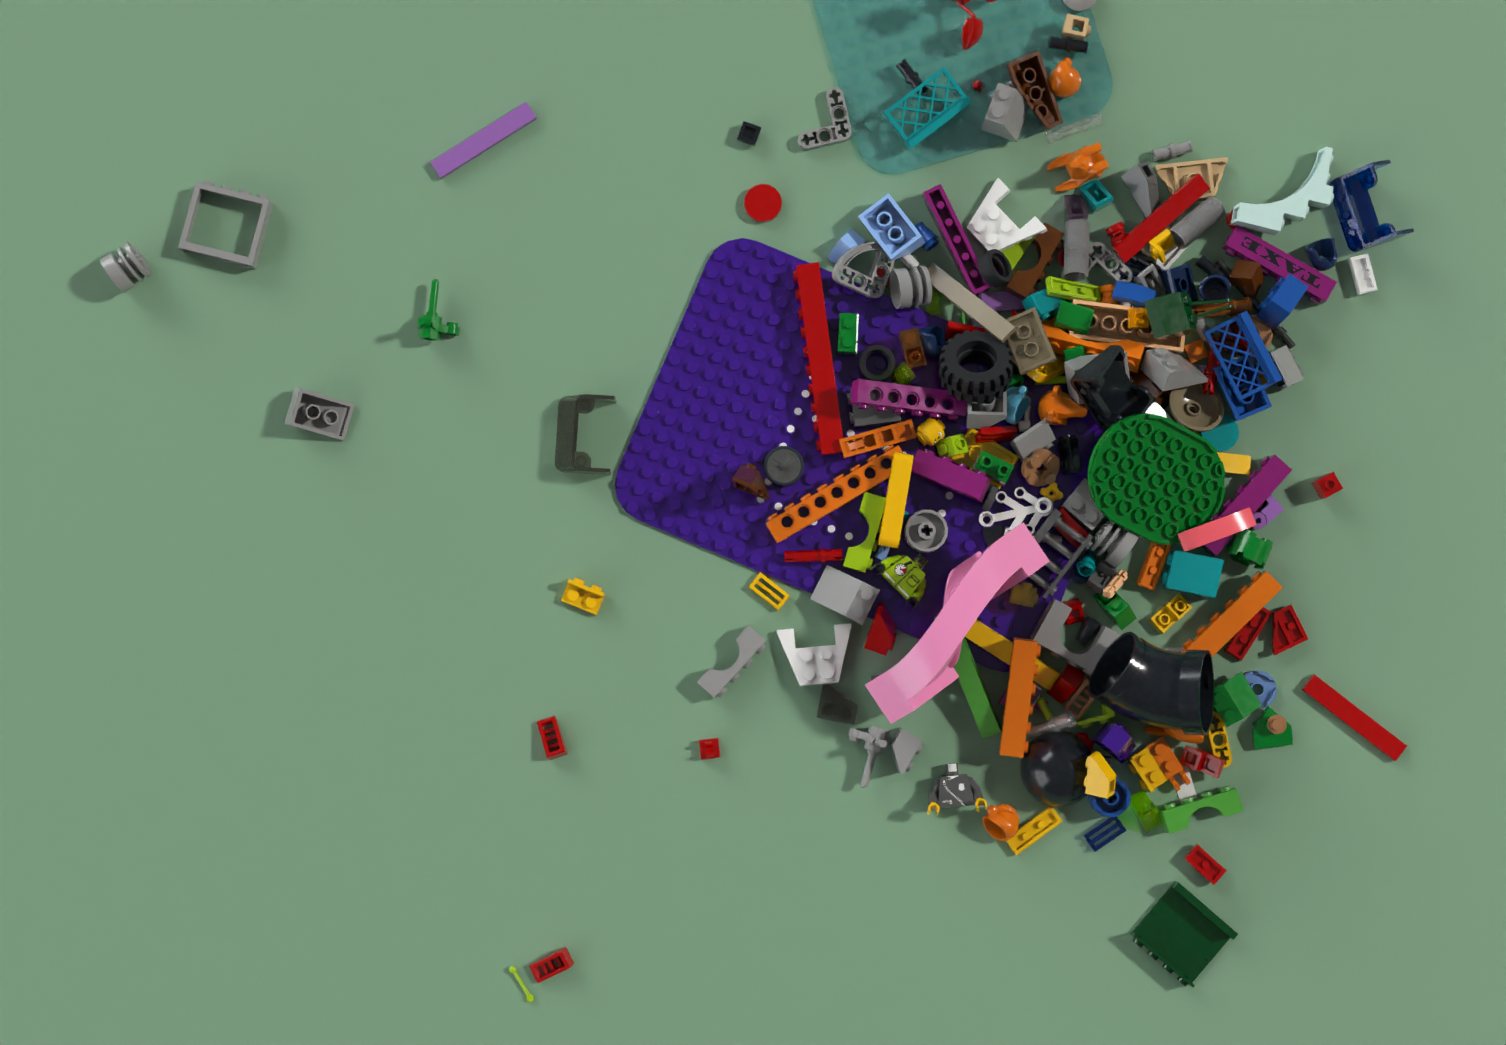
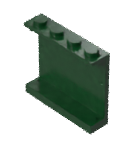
M1174 881L1130 933L1135 937L1133 941L1142 948L1144 945L1149 950L1147 952L1148 955L1155 961L1159 958L1164 963L1162 965L1163 968L1170 974L1174 971L1179 976L1177 980L1185 987L1188 984L1194 987L1195 985L1192 982L1230 938L1234 940L1238 935L1237 932L1177 881Z

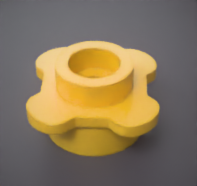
M1055 482L1040 490V494L1050 499L1052 503L1063 497V493L1058 490V485Z

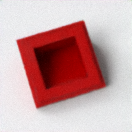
M1078 598L1062 602L1072 608L1065 621L1066 625L1081 622L1084 619L1082 604Z

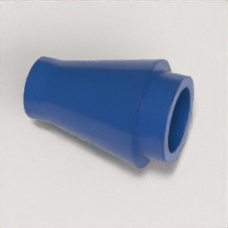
M923 222L915 225V228L925 241L922 248L929 251L939 244L938 236Z

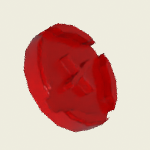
M755 185L745 196L744 207L746 213L757 222L765 223L772 221L781 211V196L776 188L770 185Z

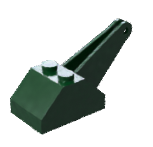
M1176 292L1144 301L1155 339H1176L1197 330V320L1234 308V305H1228L1195 315L1192 313V309L1227 304L1232 302V298L1192 302L1187 292Z

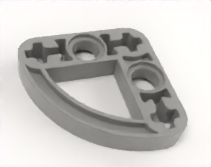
M878 242L860 244L852 247L839 258L833 268L832 278L836 283L868 298H878L883 294L895 260H891L889 257L886 258L884 250ZM869 250L878 251L869 276L847 267L849 262L857 255ZM879 266L884 269L882 277H879L876 272ZM839 271H843L842 273H843L844 275L850 276L849 279H848V278H845V277H844V278H840L841 275L838 274ZM856 277H859L862 281L860 287L854 285ZM866 286H875L877 292L873 293V290L866 288Z

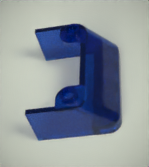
M1390 160L1372 162L1332 180L1329 186H1333V204L1347 246L1353 252L1388 243L1414 232L1413 228L1396 231L1390 223L1379 225L1368 190L1377 184L1378 177L1375 170L1390 164Z

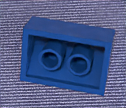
M1245 355L1232 360V362L1242 365ZM1248 356L1245 366L1255 369L1251 357ZM1231 365L1229 372L1232 376L1238 377L1241 368ZM1221 367L1213 368L1236 421L1272 407L1265 389L1238 401ZM1244 369L1241 379L1251 382L1254 372ZM1257 373L1254 383L1263 385ZM1242 382L1239 383L1238 390L1241 395L1248 393L1250 385Z

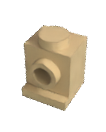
M1067 14L1064 19L1061 38L1071 37L1072 39L1084 41L1086 36L1089 37L1091 25H1088L1089 18ZM1077 27L1079 31H1074L1073 28Z

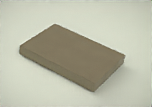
M1035 307L1006 319L1016 328V331L1007 339V343L1012 350L1013 358L1021 376L1057 361Z

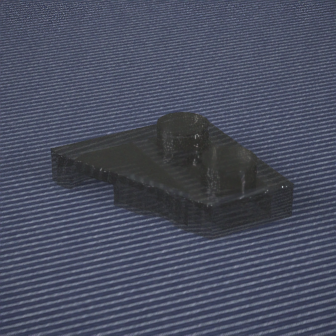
M823 684L816 718L854 725L858 705L831 685Z

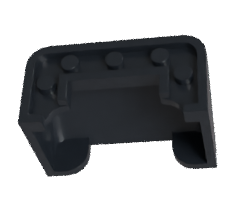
M1110 345L1076 372L1070 380L1071 385L1097 425L1105 431L1125 417L1146 413L1154 400L1147 387L1133 385L1119 363L1126 356L1123 348L1119 345Z

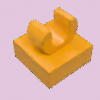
M1146 308L1128 309V328L1147 329L1149 327V317Z

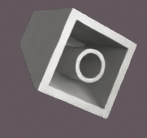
M1001 83L997 84L981 130L1017 142L1029 109V105L1017 89Z

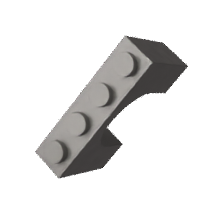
M1052 597L1030 638L1037 640L1042 650L1046 647L1051 650L1050 654L1059 659L1063 656L1067 659L1066 662L1074 667L1080 665L1084 668L1083 671L1092 675L1097 662L1105 650L1121 634L1102 624L1088 647L1079 651L1066 649L1061 642L1060 633L1072 608Z

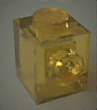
M1021 582V585L1016 584L1011 587L1008 603L1033 608L1038 603L1039 594L1036 593V588H1032L1033 584Z

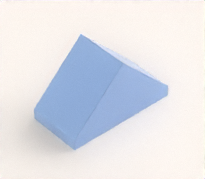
M851 228L840 238L827 258L836 264L846 251L854 246L864 244L866 240Z

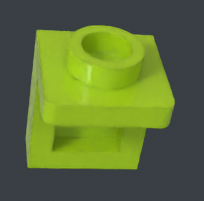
M964 434L950 436L936 443L939 458L942 456L951 458L969 452Z

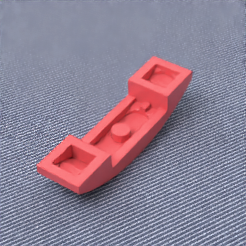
M1250 507L1183 531L1177 535L1185 552L1256 526V522Z

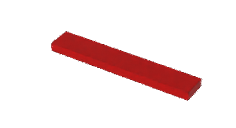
M1196 173L1112 247L1123 263L1131 259L1149 241L1210 189L1202 176Z
M1312 675L1302 688V691L1393 761H1396L1407 747L1402 741L1316 675Z

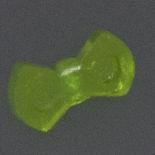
M932 288L931 303L925 310L928 314L936 316L941 313L939 304L942 295L934 288Z

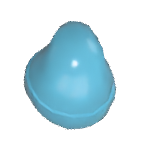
M1013 386L1007 389V418L1004 420L1010 424H1017L1031 403L1030 397L1026 395L1028 389L1025 386Z

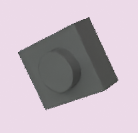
M1101 559L1096 565L1095 572L1088 577L1085 584L1099 594H1102L1110 579L1117 572V569Z

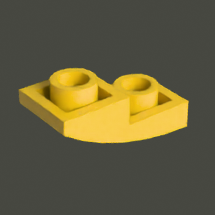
M1179 593L1148 621L1160 634H1163L1192 609V606Z

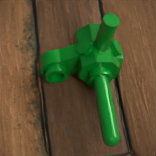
M433 279L431 283L429 311L426 312V315H421L417 320L418 329H420L419 338L423 340L439 341L440 334L459 336L460 327H458V323L447 322V325H442V318L436 313L439 290L438 279Z

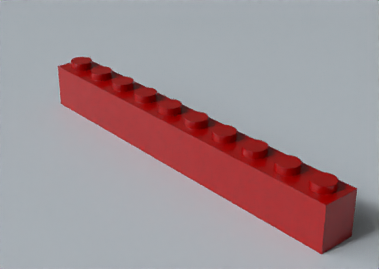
M819 262L796 265V271H793L794 282H798L799 288L795 290L796 300L801 303V308H798L799 320H803L804 327H800L801 337L806 339V346H803L804 358L808 357L809 365H806V374L811 376L812 383L808 384L809 395H813L814 402L811 403L812 414H816L817 420L813 422L814 432L819 435V440L816 441L817 452H821V456L843 454L839 439H843L820 266Z

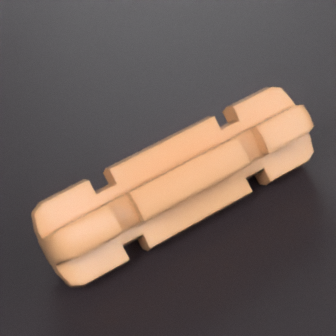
M1121 569L1104 588V597L1110 599L1114 596L1128 578L1127 571Z

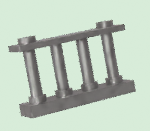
M1056 508L1053 509L1033 537L1038 544L1040 541L1046 542L1069 560L1062 569L1051 560L1044 565L1057 574L1050 584L1036 573L1028 577L1045 590L1042 594L1044 598H1047L1048 595L1053 596L1058 589L1056 585L1083 549L1087 551L1093 543L1091 540L1093 536L1090 533L1085 538L1064 523L1060 517L1062 513ZM1052 526H1057L1080 543L1074 553L1049 536L1050 533L1048 531Z

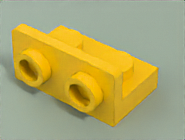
M576 577L573 580L568 579V584L561 601L597 615L605 593L602 592L603 588L593 584L591 588L585 586V581Z
M1147 747L1127 759L1129 762L1127 767L1133 775L1137 774L1140 779L1138 783L1144 791L1147 790L1152 793L1155 788L1169 780Z

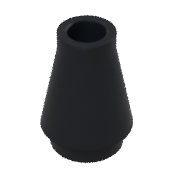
M1087 616L1082 620L1075 640L1086 645L1091 637L1100 629L1099 625L1101 623Z

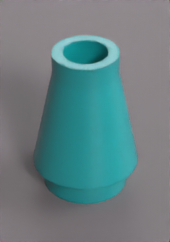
M1085 550L1084 555L1077 563V571L1080 575L1088 577L1095 572V551Z

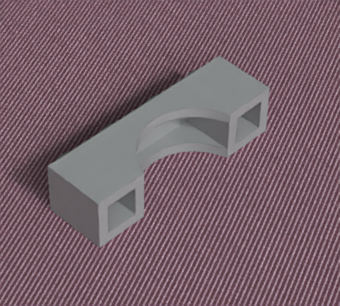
M749 625L736 639L739 645V657L736 663L726 670L710 668L697 682L713 698L716 696L721 697L727 690L725 687L729 681L734 683L740 676L738 671L742 667L746 669L752 663L751 657L755 652L759 655L766 647L764 645L766 640Z

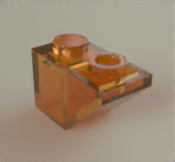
M918 327L900 331L898 339L907 368L912 369L927 365Z

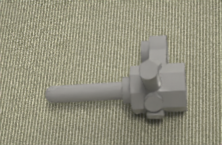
M874 726L869 727L868 733L853 728L849 730V740L859 743L861 739L866 740L864 748L868 749L867 753H869L860 783L862 788L868 787L876 756L879 753L884 754L885 748L889 746L888 736L890 731Z

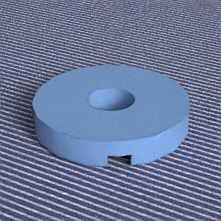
M1260 670L1244 674L1251 688L1255 684H1259L1262 687V692L1256 695L1262 704L1259 708L1270 705L1277 693L1273 677Z

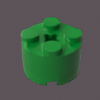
M1246 530L1245 533L1240 531L1235 534L1227 555H1230L1232 560L1245 566L1254 564L1255 569L1262 570L1272 550L1273 542L1265 538H1257V534L1252 531Z

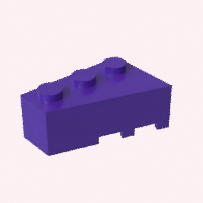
M1106 722L1093 738L1096 744L1121 764L1125 762L1137 747L1132 736L1127 733L1129 729L1117 722Z

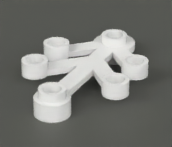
M1017 487L1014 491L1015 497L1017 499H1025L1032 504V506L1024 507L1008 497L1005 492L999 491L995 497L996 501L1001 504L1004 503L1014 510L996 514L988 511L982 512L979 516V523L981 526L988 528L994 522L1015 518L1011 526L1005 530V535L1008 531L1020 525L1026 515L1035 513L1029 524H1026V527L1033 529L1031 532L1033 535L1041 517L1048 516L1052 512L1053 503L1046 497L1037 499L1027 493L1023 487ZM1018 490H1022L1024 494L1022 496H1018L1016 492ZM1000 494L1005 496V499L1002 501L998 499ZM1040 505H1047V509L1041 510ZM989 517L991 520L989 523H984L983 519Z

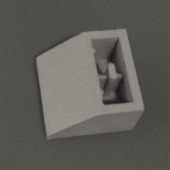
M902 728L898 729L890 745L897 770L904 774L905 771H910L914 763L911 760L915 754L918 755L923 745L921 744L922 739Z

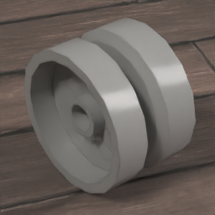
M924 509L914 513L907 520L904 527V537L907 544L919 553H929L937 550L944 544L948 536V526L945 519L940 513L933 510ZM924 528L929 530L928 535L922 533Z

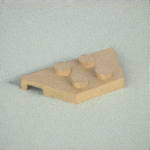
M1228 157L1155 165L1154 170L1171 195L1196 173L1200 174L1210 189L1199 199H1206L1209 196H1216Z

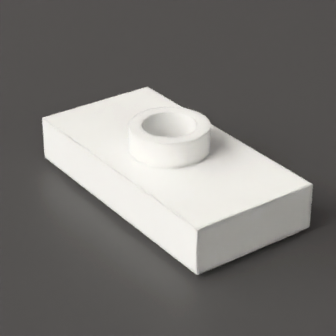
M1368 253L1349 258L1348 262L1357 295L1377 291Z

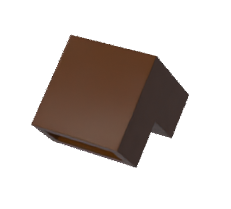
M1237 260L1229 276L1231 286H1242L1245 295L1257 296L1264 281L1260 262Z

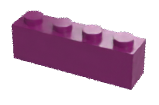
M924 449V451L917 450L913 459L912 474L982 503L991 483L986 473L979 470L976 473L970 471V467L959 463V465L953 464V460L945 456L941 458L934 456L935 453L928 449Z

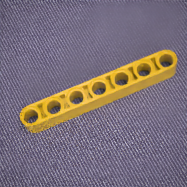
M976 619L965 637L1010 665L1013 642ZM1036 658L1035 664L1038 665V674L1033 677V681L1050 690L1060 676V673Z

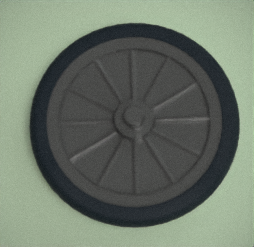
M776 447L765 458V475L775 485H793L803 475L804 460L801 454L792 447Z

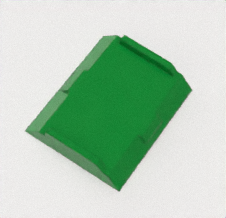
M1061 300L1054 326L1087 335L1094 309Z

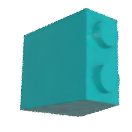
M1176 550L1171 551L1165 563L1168 565L1167 572L1163 573L1161 583L1164 584L1163 589L1205 599L1216 598L1224 560Z

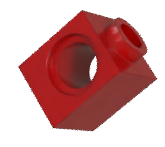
M1334 472L1328 473L1311 483L1320 499L1327 498L1343 489Z

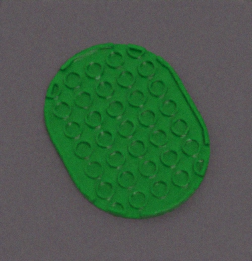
M1140 413L1119 420L1100 437L1089 461L1088 486L1094 504L1108 520L1149 541L1169 545L1180 543L1178 533L1211 522L1210 520L1219 512L1226 489L1224 487L1225 469L1223 462L1216 452L1217 450L1205 438L1163 416Z

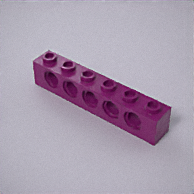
M857 379L852 382L851 405H857L858 409L874 407L875 411L885 412L889 409L893 410V413L896 414L912 412L911 415L923 416V414H929L930 418L945 416L947 420L958 421L959 418L966 416V401L962 400L961 402L957 400L956 396L952 397L947 393V390ZM870 392L875 394V401L871 399ZM889 394H891L894 398L893 403H891L888 399ZM907 396L912 400L911 405L906 401ZM925 399L929 401V407L925 405ZM943 401L948 405L947 410L943 407Z

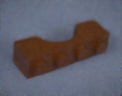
M1045 222L1043 225L1047 228V231L1037 234L1032 242L1038 252L1037 265L1027 271L1016 270L1004 290L1022 301L1035 292L1036 288L1033 286L1036 281L1040 283L1044 277V267L1051 265L1055 258L1052 255L1054 250L1059 251L1064 242L1061 239L1064 233Z

